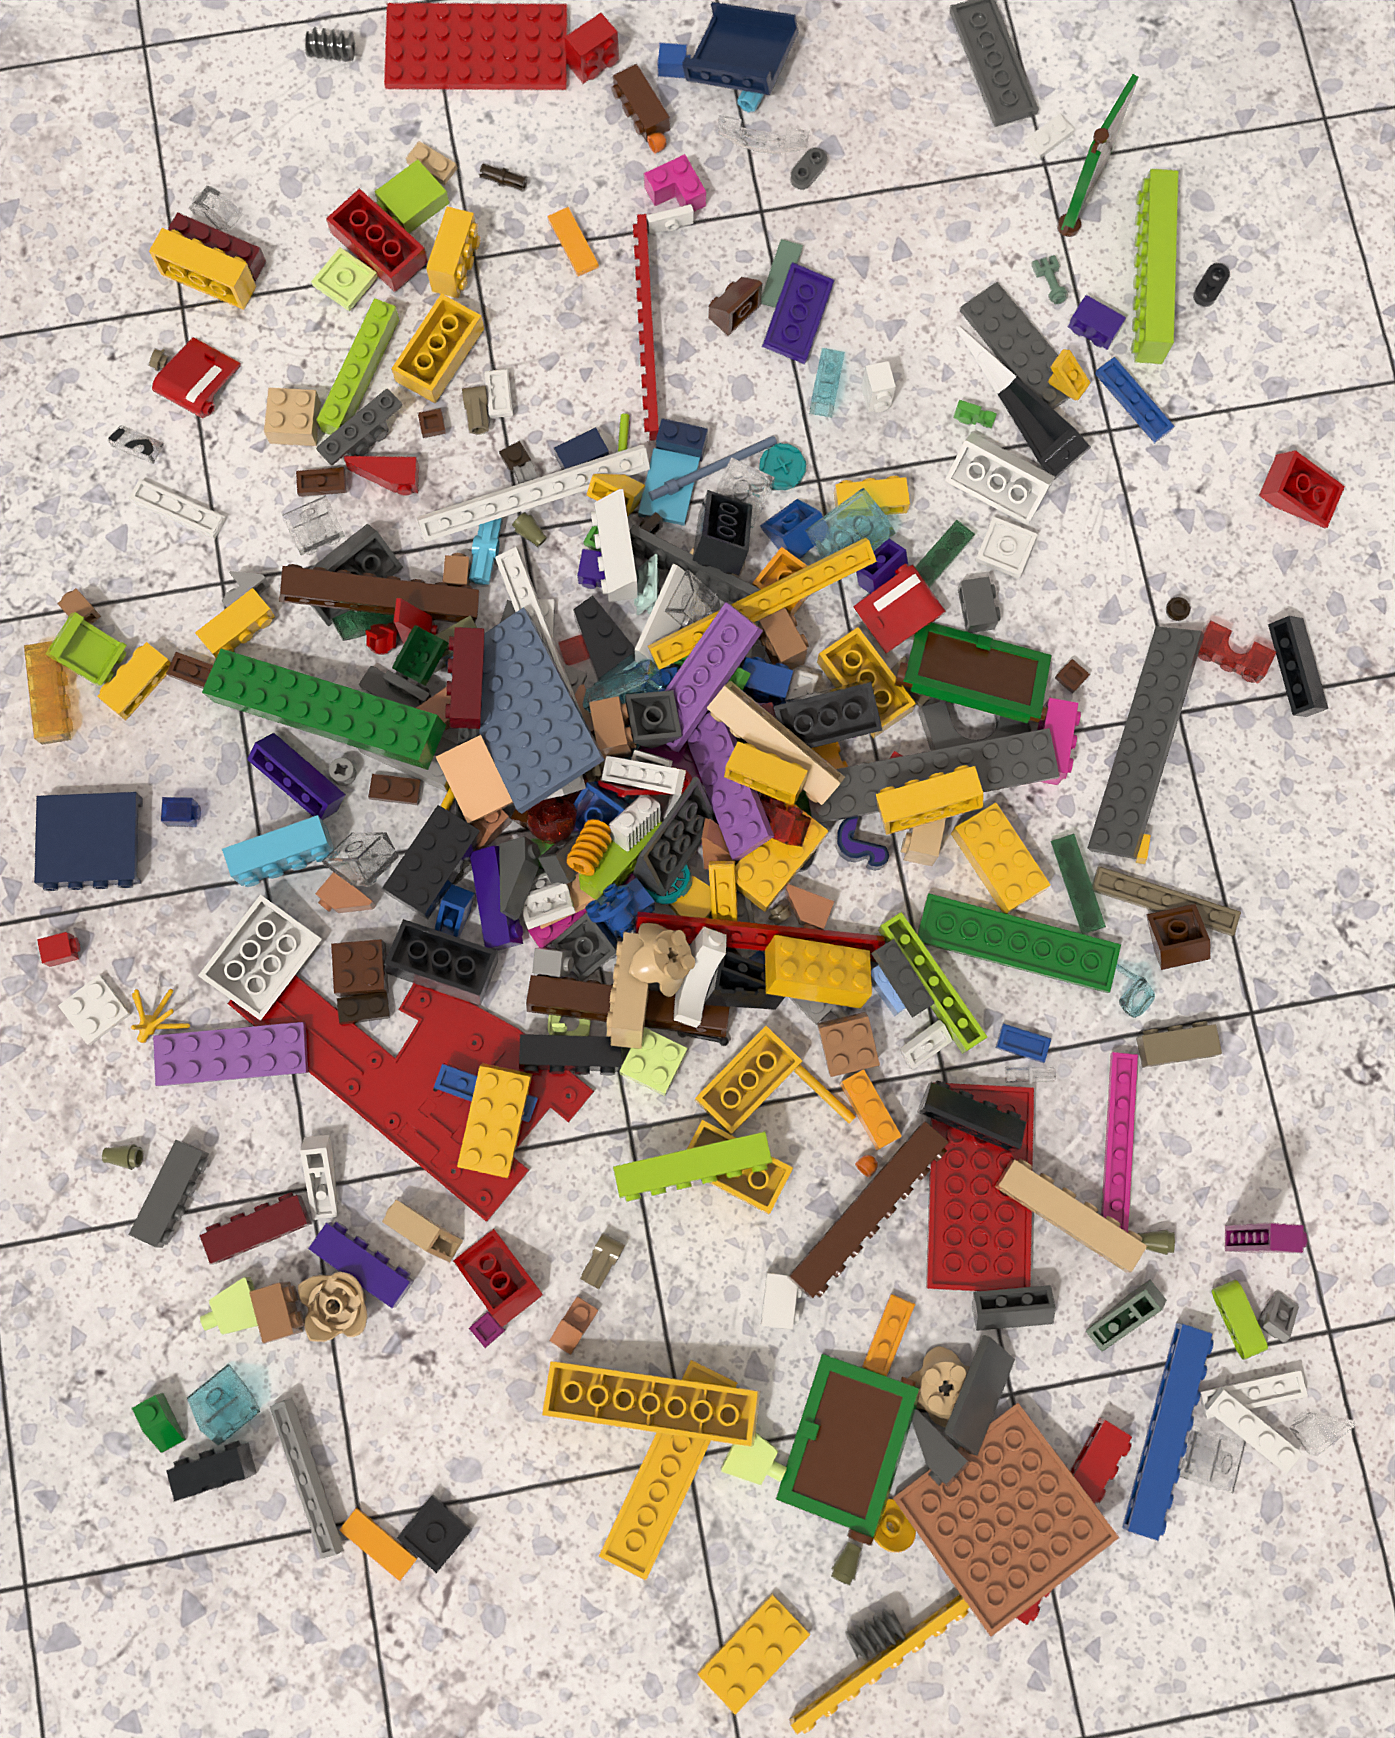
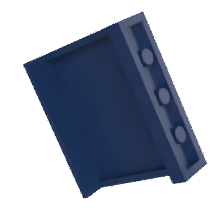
M711 2L713 16L693 58L685 57L682 63L686 81L770 95L799 33L796 15Z
M137 792L36 796L34 883L42 887L44 891H58L59 887H68L69 890H83V886H93L94 889H108V885H118L119 888H133V884H141V880L137 877L138 807H142L143 798Z

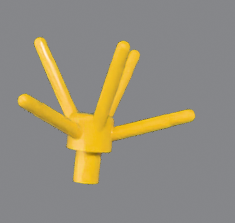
M135 989L134 993H132L140 1022L139 1024L132 1025L131 1029L140 1031L137 1037L139 1042L146 1043L149 1035H153L156 1029L190 1027L189 1023L160 1024L173 1014V1009H169L157 1018L172 995L173 989L168 990L153 1015H145L139 990Z

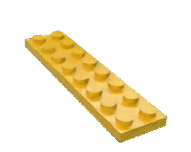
M690 1360L681 1379L735 1388L738 1384L736 1381L693 1360ZM656 1432L598 1557L647 1580L711 1442L710 1440Z

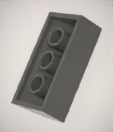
M366 524L310 569L322 567L330 572L346 570L355 575L371 573L376 575V577L386 578L396 574L403 566L378 531L369 524ZM311 606L328 627L349 611Z

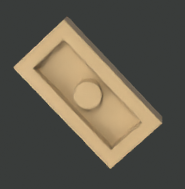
M420 141L417 142L406 157L407 164L409 165L418 159L434 178L444 186L457 170L455 162Z

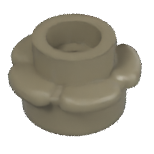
M155 348L151 355L149 366L155 368V371H159L160 368L163 369L167 364L168 356L164 355V349L161 351Z
M782 903L776 905L769 911L771 915L768 919L772 920L775 925L782 923L792 915L788 909L790 906H783Z

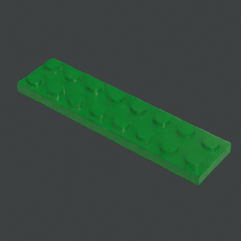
M930 893L926 897L917 933L925 945L1105 993L1111 992L1121 944Z

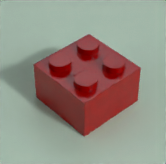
M602 12L564 37L567 65L583 84L588 80L595 79L601 71L607 67L614 66L619 60L618 31Z

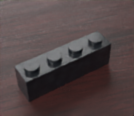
M1287 616L1268 624L1292 715L1308 717L1327 710L1328 705L1304 619Z
M520 1034L519 1069H524L525 1073L531 1074L539 1073V1070H549L551 1074H564L565 1070L575 1071V1074L588 1075L590 1071H600V1075L611 1076L621 1069V1047L611 1046V1037Z

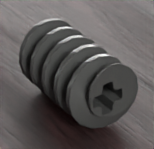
M314 27L312 34L307 31L305 35L307 57L311 58L315 55L318 59L324 56L326 60L333 57L335 61L340 60V58L344 62L349 61V59L353 61L355 55L353 32L350 31L348 38H345L344 31L341 30L339 37H336L335 30L332 29L330 36H328L326 29L323 28L321 35H319L317 27Z
M883 1609V1619L874 1614L873 1625L865 1619L864 1630L856 1624L854 1626L855 1635L849 1630L845 1631V1635L857 1659L860 1655L867 1661L868 1650L877 1655V1645L886 1650L887 1639L892 1644H897L896 1634L903 1640L906 1639V1635L893 1609V1614Z

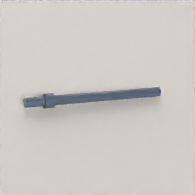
M774 436L768 437L676 480L674 478L664 482L663 486L650 491L649 497L654 501L667 494L673 495L686 485L776 445L777 440Z

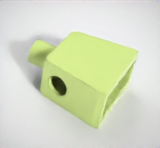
M251 1277L240 1279L209 1300L212 1311L200 1316V1322L205 1331L218 1326L220 1333L223 1335L258 1326L249 1293L255 1290Z
M755 1432L754 1446L732 1444L720 1469L729 1475L762 1485L766 1475L780 1482L787 1467L774 1461L778 1453L777 1448Z

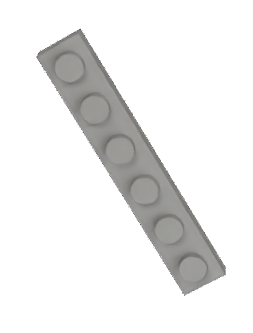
M289 1398L269 1407L320 1558L324 1559L344 1551L342 1539L337 1531L333 1512L328 1505L324 1486L320 1481L315 1466V1459L311 1455L306 1433L299 1420L298 1409L294 1405L293 1399Z

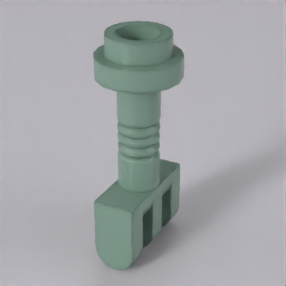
M1049 256L1050 265L1046 257L1041 258L1040 263L1042 267H1040L1038 260L1032 261V268L1036 277L1045 276L1051 292L1048 297L1050 301L1056 305L1066 301L1067 290L1065 287L1059 286L1054 274L1059 271L1060 267L1056 256Z

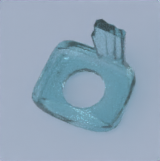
M1117 964V971L1135 981L1120 997V1007L1130 1017L1136 1018L1141 1016L1154 1001L1155 993L1145 977L1138 976ZM1140 991H1144L1142 1001L1133 1007L1135 996Z

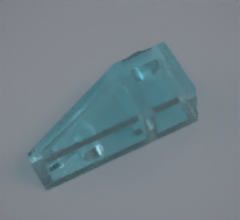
M822 348L809 414L832 418L845 352Z

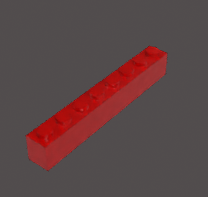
M1102 1418L1098 1419L1070 1469L1071 1474L1094 1504L1102 1501L1106 1493L1105 1485L1109 1479L1112 1480L1119 1470L1117 1464L1122 1456L1125 1457L1132 1446V1443H1130L1132 1436ZM1042 1598L1016 1619L1028 1625L1030 1620L1034 1621L1040 1612L1039 1604Z

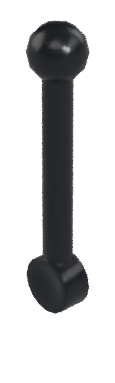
M677 1031L678 1036L681 1038L689 1036L717 1042L721 1046H727L729 1043L727 1037L717 1038Z

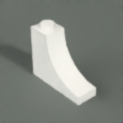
M703 927L691 943L690 950L695 959V967L690 969L684 978L682 986L675 993V1021L696 1028L701 1023L703 1006L709 985L719 963L726 954V934Z

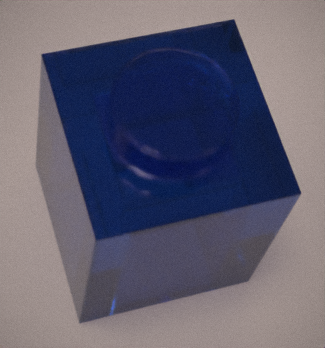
M162 797L161 822L167 827H197V820L201 818V807L193 798Z

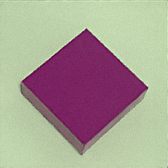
M489 1311L469 1327L470 1331L484 1348L506 1331Z

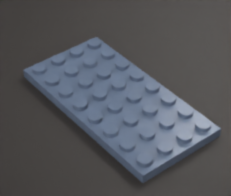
M524 607L485 633L481 726L479 729V733L489 750L517 811L521 814L605 760L529 612Z

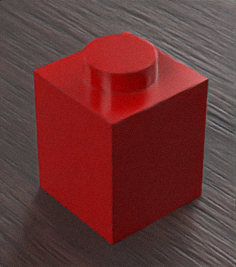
M63 932L37 939L42 964L52 967L79 960L78 952L81 951L78 938L74 937V935Z

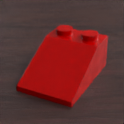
M1294 450L1276 454L1259 496L1277 509L1322 528H1328L1345 486Z
M495 1229L453 1260L501 1327L505 1326L543 1296V1293Z

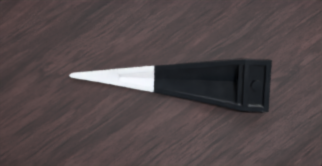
M956 326L957 331L1003 402L1036 459L1049 474L1055 476V480L1087 452L1091 446L1070 423L960 326Z

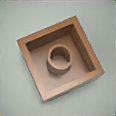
M785 607L759 620L758 627L763 632L758 638L762 646L765 647V652L772 665L780 663L793 670L805 663L809 644L804 634L800 635L796 627L798 625L792 613L788 614Z
M619 696L589 702L596 743L604 759L606 760V756L622 759L632 757L633 748H637L636 743H633L631 727L628 726L630 724L627 704H622Z
M866 1012L817 1023L830 1077L880 1065L869 1017Z
M279 1282L249 1292L262 1344L303 1332L304 1316L302 1311L297 1310L295 1301H298V1293L296 1287L291 1286L290 1282Z

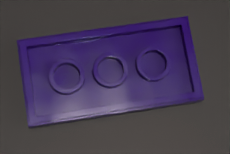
M792 262L761 347L805 364L835 280Z

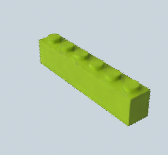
M376 298L373 299L317 418L321 432L328 435L333 434L356 414L400 320L396 306Z
M900 912L882 924L878 932L881 936H884L886 943L893 939L896 941L935 1004L930 1006L937 1018L945 1024L951 1038L961 1053L964 1054L986 1039L987 1035L903 913Z
M761 1132L613 1166L619 1198L625 1197L626 1202L641 1199L640 1194L645 1192H651V1196L667 1193L666 1188L676 1186L677 1190L692 1187L691 1182L701 1180L702 1184L717 1181L716 1176L727 1174V1178H733L743 1175L742 1170L752 1168L753 1173L767 1170V1164L772 1163L766 1133Z

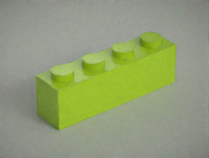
M662 822L657 823L654 829H650L647 835H643L640 842H636V845H633V848H629V851H625L612 840L607 847V851L603 853L599 866L594 868V875L586 876L579 874L580 889L597 900L604 895L603 890L611 884H616L617 887L621 886L634 872L639 854Z

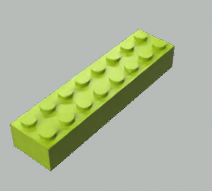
M1150 169L1147 178L1142 180L1141 190H1138L1136 195V205H1139V211L1136 213L1135 226H1139L1134 242L1135 247H1138V253L1135 254L1134 268H1137V275L1134 276L1133 289H1137L1132 305V309L1136 310V317L1133 318L1132 332H1135V339L1132 340L1131 353H1135L1134 362L1163 364L1174 343L1178 204L1177 170Z

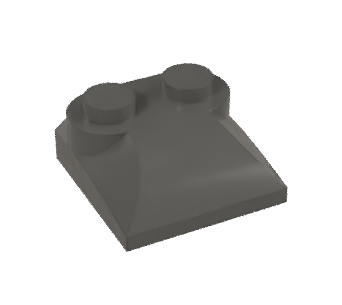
M587 913L552 942L557 949L572 951L574 960L572 970L580 981H584L610 959L615 958L618 943L603 921L592 922Z

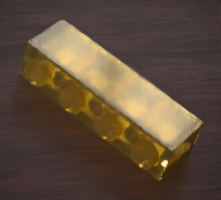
M53 641L24 645L34 739L42 745L71 740L70 732H73V723L71 718L68 717V709H70L71 703L65 691V686L68 685L67 674L63 671L62 664L45 655Z

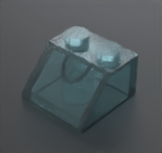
M229 1364L187 1397L199 1430L218 1446L261 1412L254 1395Z

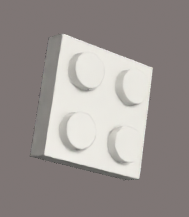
M993 516L975 562L1019 579L1038 534Z
M97 975L58 1005L87 1045H92L131 1015L101 975Z

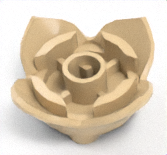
M643 923L639 927L638 935L644 945L633 955L629 973L645 983L658 982L660 984V991L664 995L672 997L682 986L684 978L690 969L695 967V959L691 954L690 946L686 941L685 934L680 930L673 931L658 924Z
M336 1272L333 1275H316L298 1285L299 1299L302 1304L308 1307L304 1327L309 1341L325 1342L341 1333L347 1337H355L364 1332L367 1322L366 1295L363 1292L362 1286L353 1275L345 1272ZM334 1300H337V1301L339 1302V1304H340V1307H339V1308H336V1307L334 1306V1305H335V1301H334Z
M936 1346L930 1350L923 1359V1367L908 1377V1379L917 1382L915 1387L920 1388L916 1407L926 1410L934 1423L946 1427L970 1366L962 1364L958 1356L949 1349ZM945 1380H947V1384H951V1390H948L947 1395H944L942 1391L939 1392V1386H942Z

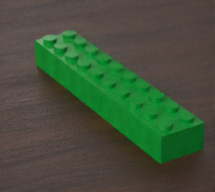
M220 649L202 690V693L214 703L426 770L430 767L446 727L443 720L436 714L225 649Z

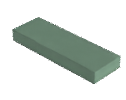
M783 239L780 240L761 296V304L776 307L789 267L792 262L798 264L803 245Z

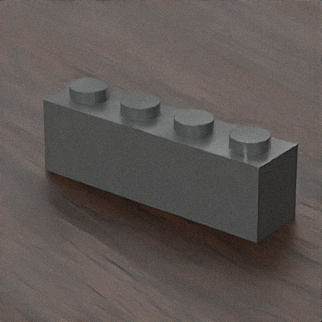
M175 1140L128 1235L156 1248H163L164 1244L168 1245L174 1234L172 1228L176 1220L179 1221L185 1212L186 1207H184L187 1198L191 1197L196 1190L197 1183L195 1181L199 1173L202 1174L208 1165L209 1160L207 1157L209 1153L183 1141Z

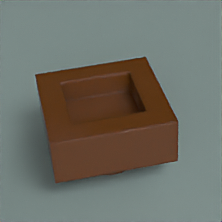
M441 408L418 413L423 438L446 434Z
M1071 659L1056 675L1055 679L1073 694L1090 674L1076 661Z

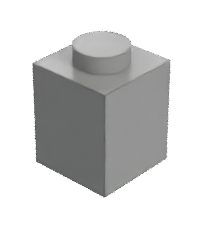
M550 947L535 948L532 973L557 977L569 976L574 965L572 951Z

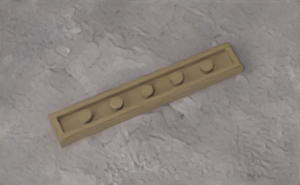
M1100 866L1097 867L1090 890L1155 912L1196 904L1205 928L1230 936L1235 935L1241 914L1240 911Z

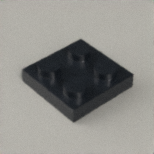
M432 1495L397 1539L437 1574L472 1531V1528L436 1496Z

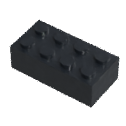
M707 490L698 514L692 560L702 566H711L720 569L726 574L739 576L749 552L753 505Z
M870 679L776 702L773 706L776 719L810 748L883 731Z
M437 805L382 889L387 895L428 920L483 838L480 830L440 805Z
M403 919L384 965L386 974L481 1006L498 963V951Z

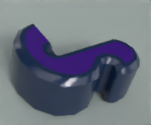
M858 816L844 819L836 834L835 848L839 856L848 862L855 863L867 859V869L874 871L882 869L889 859V852L886 846L854 839Z

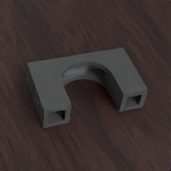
M944 700L922 706L919 711V717L931 751L1031 732L1029 723L994 714L996 720L994 733L984 739L972 740L956 731Z

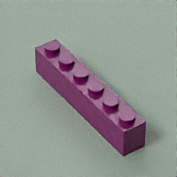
M1260 1223L1225 1226L1226 1252L1303 1253V1248L1307 1245V1234L1304 1231V1225Z

